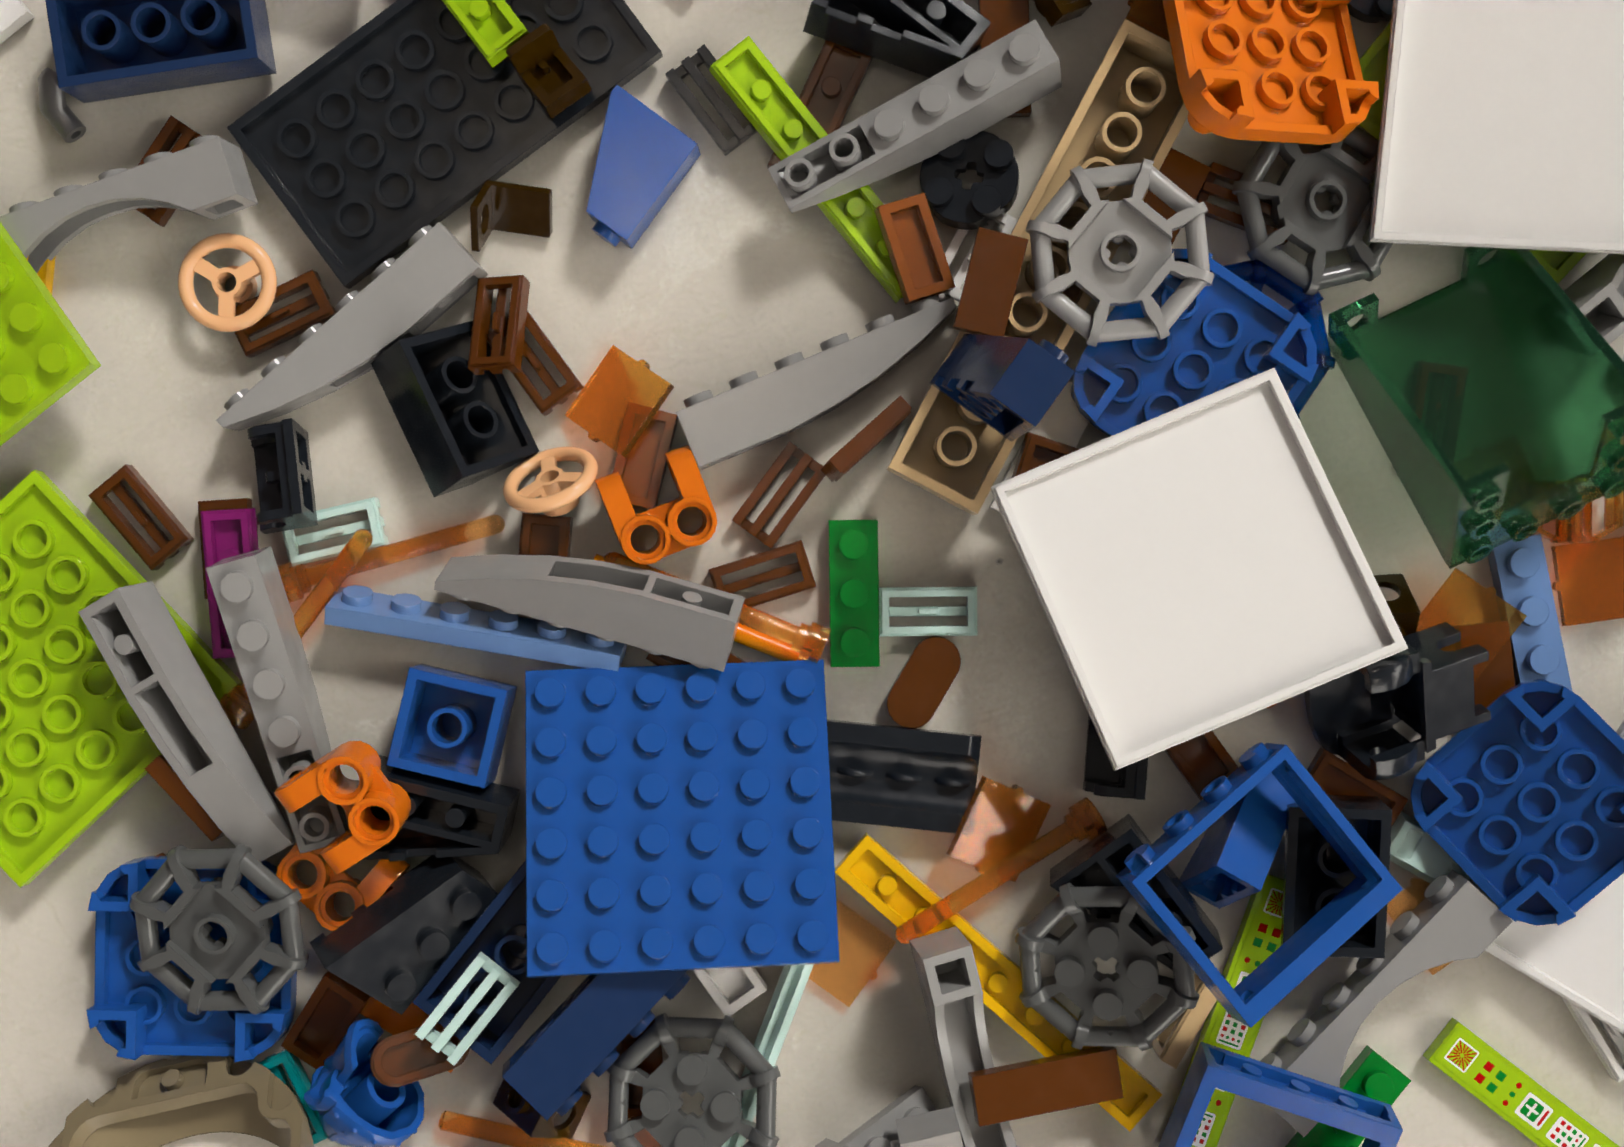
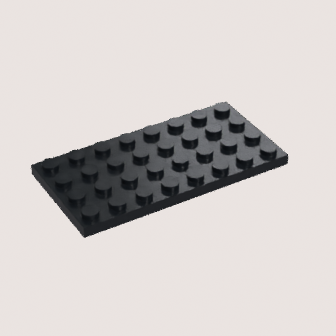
M397 0L229 125L227 129L343 286L351 289L371 274L381 263L394 257L406 248L409 240L418 230L427 225L434 227L438 222H441L476 196L486 180L496 181L608 98L616 84L623 87L663 57L659 47L624 0H505L529 33L544 23L548 24L553 30L560 47L584 74L592 88V91L552 119L522 83L509 57H506L492 68L442 0Z

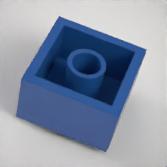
M426 664L409 667L387 766L486 788L496 780L518 686Z

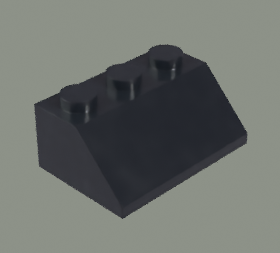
M473 321L398 340L371 363L433 497L474 484L539 452L503 373L493 374L490 370H485L484 375H474L468 369ZM489 343L487 344L486 357H491Z
M1327 795L1389 871L1392 809L1377 796ZM1297 803L1287 805L1281 945L1356 878ZM1387 904L1329 957L1385 959Z

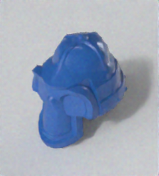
M369 1018L354 1021L349 1026L347 1034L337 1050L324 1060V1066L319 1067L313 1073L311 1086L304 1094V1100L309 1108L318 1111L322 1128L327 1134V1139L332 1142L352 1147H399L412 1134L417 1133V1128L424 1118V1092L419 1081L400 1087H389L381 1084L374 1078L370 1070V1055L384 1030L378 1022Z

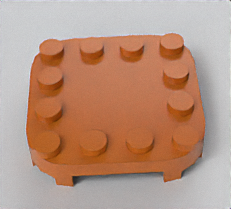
M1162 0L1179 91L1185 107L1189 111L1187 119L1190 126L1201 134L1212 132L1215 135L1234 140L1325 145L1338 143L1345 139L1366 119L1371 105L1379 99L1378 82L1364 81L1347 6L1351 0Z

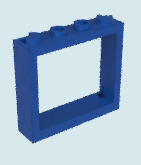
M1258 743L1249 748L1239 758L1240 767L1227 778L1226 776H1221L1209 783L1202 790L1200 795L1203 799L1189 812L1185 809L1173 815L1162 827L1165 833L1151 845L1148 843L1143 844L1132 851L1124 861L1126 867L1116 875L1233 1019L1250 1028L1403 890L1289 747L1284 744ZM1272 772L1356 878L1233 989L1147 882Z
M1200 1042L1158 1147L1192 1146L1215 1088L1365 1137L1362 1147H1396L1403 1129L1390 1104Z

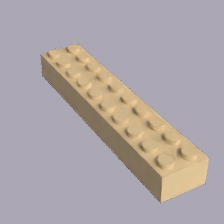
M1124 19L1010 234L1029 240L1004 334L1005 337L1030 338L1036 344L1041 339H1045L1064 352L1075 331L1043 303L1036 304L1031 295L1035 292L1030 234L1025 231L1028 221L1036 219L1071 176L1070 170L1079 165L1083 169L1142 163L1144 158L1154 161L1153 166L1160 170L1187 119L1189 111L1186 109L1179 91L1170 42L1127 19ZM1134 184L1096 189L1101 201L1123 200V198L1131 197ZM1081 197L1078 198L1059 221L1058 225L1072 230L1089 208ZM1112 241L1106 246L1111 252L1108 259L1110 262L1120 244H1115ZM1051 242L1054 278L1069 272L1066 243ZM1075 284L1062 292L1084 311L1092 299ZM959 331L943 363L948 358V356L953 351V349L958 344L963 335L971 333ZM931 384L886 470L963 511L976 515L979 513L991 490V486H993L1017 439L1011 442Z

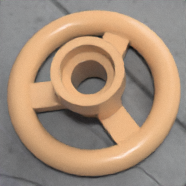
M221 233L199 241L188 251L179 269L178 290L184 307L197 322L212 330L234 332L251 327L266 315L275 299L277 276L272 260L259 244L242 235ZM233 248L246 253L252 260L241 266L218 268L205 260L204 257L218 249ZM195 272L211 281L218 297V316L207 311L199 303L194 291ZM261 275L262 285L257 301L249 310L236 316V306L256 296L257 282L255 277ZM234 276L236 286L233 290L227 292L225 283L230 277Z
M557 447L534 454L518 464L507 476L503 486L505 501L512 508L521 512H543L551 517L567 514L578 505L579 497L586 493L595 482L598 474L597 461L590 452L578 447ZM573 461L580 463L583 466V472H563L561 468L557 467V462ZM541 468L542 472L536 476L535 481L518 491L521 482L530 473Z

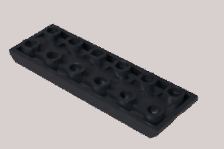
M827 719L833 821L957 834L972 833L981 735Z

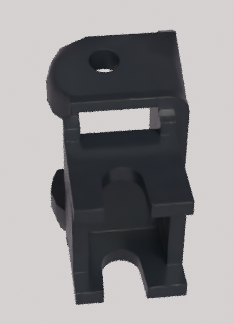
M1447 622L1404 636L1403 638L1409 649L1304 692L1308 722L1315 740L1326 751L1342 757L1366 779L1387 780L1405 774L1413 768L1416 762L1425 760V752L1429 753L1436 749V739L1491 720V711L1481 704L1475 705L1473 665L1489 660L1488 650L1479 644L1456 651L1440 650L1461 641V632ZM1402 720L1420 734L1421 738L1410 742L1395 730L1393 725Z

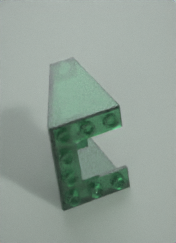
M1468 247L1464 249L1461 279L1379 319V299L1374 293L1329 314L1328 347L1442 558L1450 569L1464 562L1469 564L1476 563L1487 557L1499 545L1510 540L1514 542L1525 540L1533 535L1541 525L1556 518L1559 520L1571 518L1579 513L1586 504L1602 496L1605 498L1615 497L1624 491V361L1529 250ZM1497 250L1488 261L1477 265L1486 254ZM1363 314L1356 324L1351 327L1347 323L1349 320Z

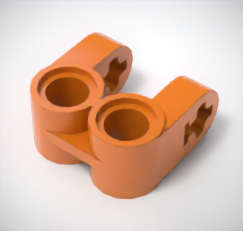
M688 445L664 453L679 496L654 508L635 513L618 471L595 480L619 545L626 556L635 563L644 565L656 563L663 557L691 546L704 544L715 533L717 526L716 512ZM687 507H697L702 513V525L694 533L681 532L677 523L678 515ZM641 525L653 526L657 532L656 544L647 551L636 550L631 545L632 532Z
M348 741L341 744L291 777L274 792L288 813L297 811L322 794L329 802L341 805L348 814L349 830L330 842L320 852L322 858L335 874L345 871L389 843L398 834L411 811V800L407 792L400 785L386 778L381 771V759L377 751L362 741ZM340 765L353 767L359 775V780H351L342 774ZM370 806L383 808L388 813L390 820L385 821L376 818L372 814Z
M345 812L348 824V814ZM296 843L279 863L276 876L291 889L298 888L302 896L299 901L315 914L322 927L329 931H335L353 918L352 916L344 917L335 910L333 903L334 897L338 892H345L353 898L355 903L354 910L363 904L367 908L391 891L393 888L391 884L402 877L410 865L405 860L389 861V858L381 859L361 881L353 878L346 871L335 874L320 855V852L325 847L300 854ZM301 860H308L316 867L317 879L312 886L305 885L298 879L296 872Z

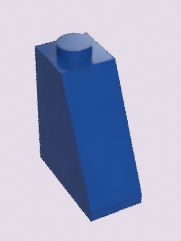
M617 84L611 91L586 211L592 220L596 222L592 230L614 247L622 241L632 249L701 154L695 141Z
M1272 772L1207 829L1179 879L1190 893L1218 909L1261 891L1285 832L1287 805L1296 802Z

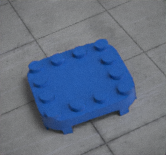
M1172 249L1175 261L1188 263L1187 249ZM1209 253L1210 272L1215 275L1212 285L1205 286L1169 329L1170 336L1159 340L1157 337L1101 342L1097 343L1096 347L1088 345L1079 357L1074 369L1076 372L1072 376L1071 396L1076 402L1079 412L1093 426L1109 437L1272 368H1275L1293 405L1305 386L1312 382L1319 364H1316L1317 345L1310 330L1312 325L1299 312L1293 314L1211 258L1213 254ZM1168 274L1151 296L1160 308L1183 280ZM1140 303L1126 306L1115 305L1106 321L1143 318L1144 314Z
M1536 679L1530 682L1519 683L1502 693L1486 707L1491 711V720L1457 732L1428 757L1415 774L1411 788V801L1414 817L1423 831L1427 832L1490 897L1502 913L1515 922L1521 921L1536 926L1557 924L1559 926L1576 917L1575 912L1624 873V740L1580 696L1562 684L1549 682L1544 679Z
M148 856L133 859L108 873L98 889L91 893L88 911H96L94 1005L86 1011L90 1029L97 1028L104 1041L118 1050L117 1057L136 1060L142 1055L234 1057V1062L254 1059L257 1055L273 1046L287 1033L289 1026L293 1022L296 1008L297 971L271 999L269 1009L255 1015L250 1011H202L199 1015L188 1012L187 1004L148 971L141 972L137 965L141 958L135 913L129 907L131 895L134 892L140 891L167 860V856ZM263 860L261 863L276 875L278 866ZM226 869L196 870L200 881H211L216 877H223ZM243 875L240 885L262 904L270 900L266 894ZM174 882L162 898L173 905L183 891ZM279 913L271 917L273 920V930L270 934V940L273 943L282 944ZM157 921L160 946L163 947L170 940L169 927L164 930L163 922ZM208 922L213 928L209 935L217 941L221 937L227 939L226 931L220 924ZM260 959L250 972L258 982H261L274 965ZM172 960L169 961L176 968H178L184 975H186L191 981L194 982V979L191 976H189L183 969H181L176 963H174ZM216 979L211 984L212 991L236 989L233 983H226L228 979Z

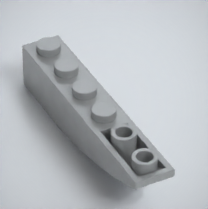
M1035 19L774 164L768 170L791 213L839 197L926 160L960 140H966L1061 88L1060 59Z
M438 222L434 227L431 225L424 226L411 237L408 242L410 248L398 259L389 258L373 271L371 277L374 280L362 291L358 292L355 290L344 296L334 308L337 313L323 325L317 323L308 328L298 339L300 346L286 358L285 356H280L271 361L261 372L263 379L250 390L245 388L234 394L224 405L227 411L216 421L223 428L240 431L288 414L337 391L373 370L371 363L398 340L422 334L475 287L478 278H485L488 273L442 223Z
M938 295L931 296L912 305L913 314L895 321L893 314L880 317L865 325L868 333L849 340L847 333L837 335L820 344L822 352L804 359L802 352L794 353L776 361L774 365L777 370L758 377L756 371H752L729 381L731 389L713 397L711 390H706L685 399L683 402L686 408L677 411L676 414L698 467L703 470L771 442L835 410L874 384L916 350L954 312L956 304L953 297L941 302Z
M269 546L222 559L207 567L206 571L279 788L291 777L331 752V747L302 640L272 548ZM322 794L293 813H288L286 810L300 854L326 847L338 836L349 830L345 810L341 805L329 802Z
M497 554L451 557L436 579L434 590L451 594L459 600L476 601L497 607L508 614L525 615L546 621L554 627L571 628L595 635L603 641L624 643L641 648L653 655H666L690 662L699 668H712L724 672L733 646L745 597L651 570L599 560L552 555Z
M149 581L116 588L79 611L78 613L123 694L149 736L185 787L236 847L239 844L251 847V854L260 862L296 843L295 837L153 582Z

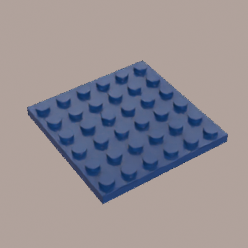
M824 659L727 663L724 672L712 668L703 669L692 664L619 667L618 671L601 668L525 671L527 977L840 962Z

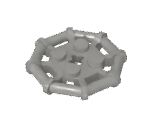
M1144 158L1142 163L1083 169L1079 165L1070 170L1071 176L1036 219L1028 221L1025 231L1030 234L1035 292L1031 295L1036 304L1043 303L1087 339V345L1096 347L1097 343L1150 337H1157L1159 340L1170 336L1169 329L1203 288L1212 285L1215 275L1210 272L1205 213L1209 210L1204 201L1198 203L1153 166L1154 161ZM1134 184L1131 197L1123 198V200L1101 201L1096 189ZM1147 189L1177 213L1166 220L1143 201ZM1081 197L1089 208L1072 230L1058 225L1059 221L1078 198ZM1185 227L1188 263L1175 261L1174 252L1172 253V231ZM1125 239L1132 245L1128 253L1133 258V261L1129 264L1120 261L1115 265L1108 260L1111 252L1106 246L1110 241L1119 245ZM1051 242L1066 243L1069 272L1054 278ZM1168 274L1183 280L1160 308L1151 296ZM1073 284L1078 286L1098 303L1093 316L1091 317L1062 292ZM1140 303L1144 314L1143 318L1106 321L1110 306L1115 305L1126 306Z

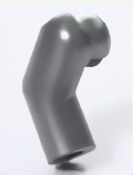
M56 67L53 69L45 68L38 77L40 111L65 142H75L85 134L86 127L66 105V92L58 86Z

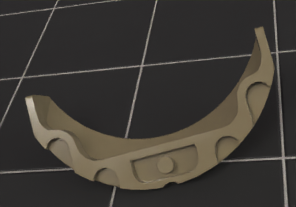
M180 1056L174 1060L161 1059L137 1068L119 1077L116 1087L92 1103L89 1099H86L66 1117L64 1129L48 1147H162L191 1136L219 1132L256 1136L279 1147H314L306 1114L300 1102L289 1087L265 1066L255 1061L253 1063L247 1061L234 1062V1058L230 1056Z

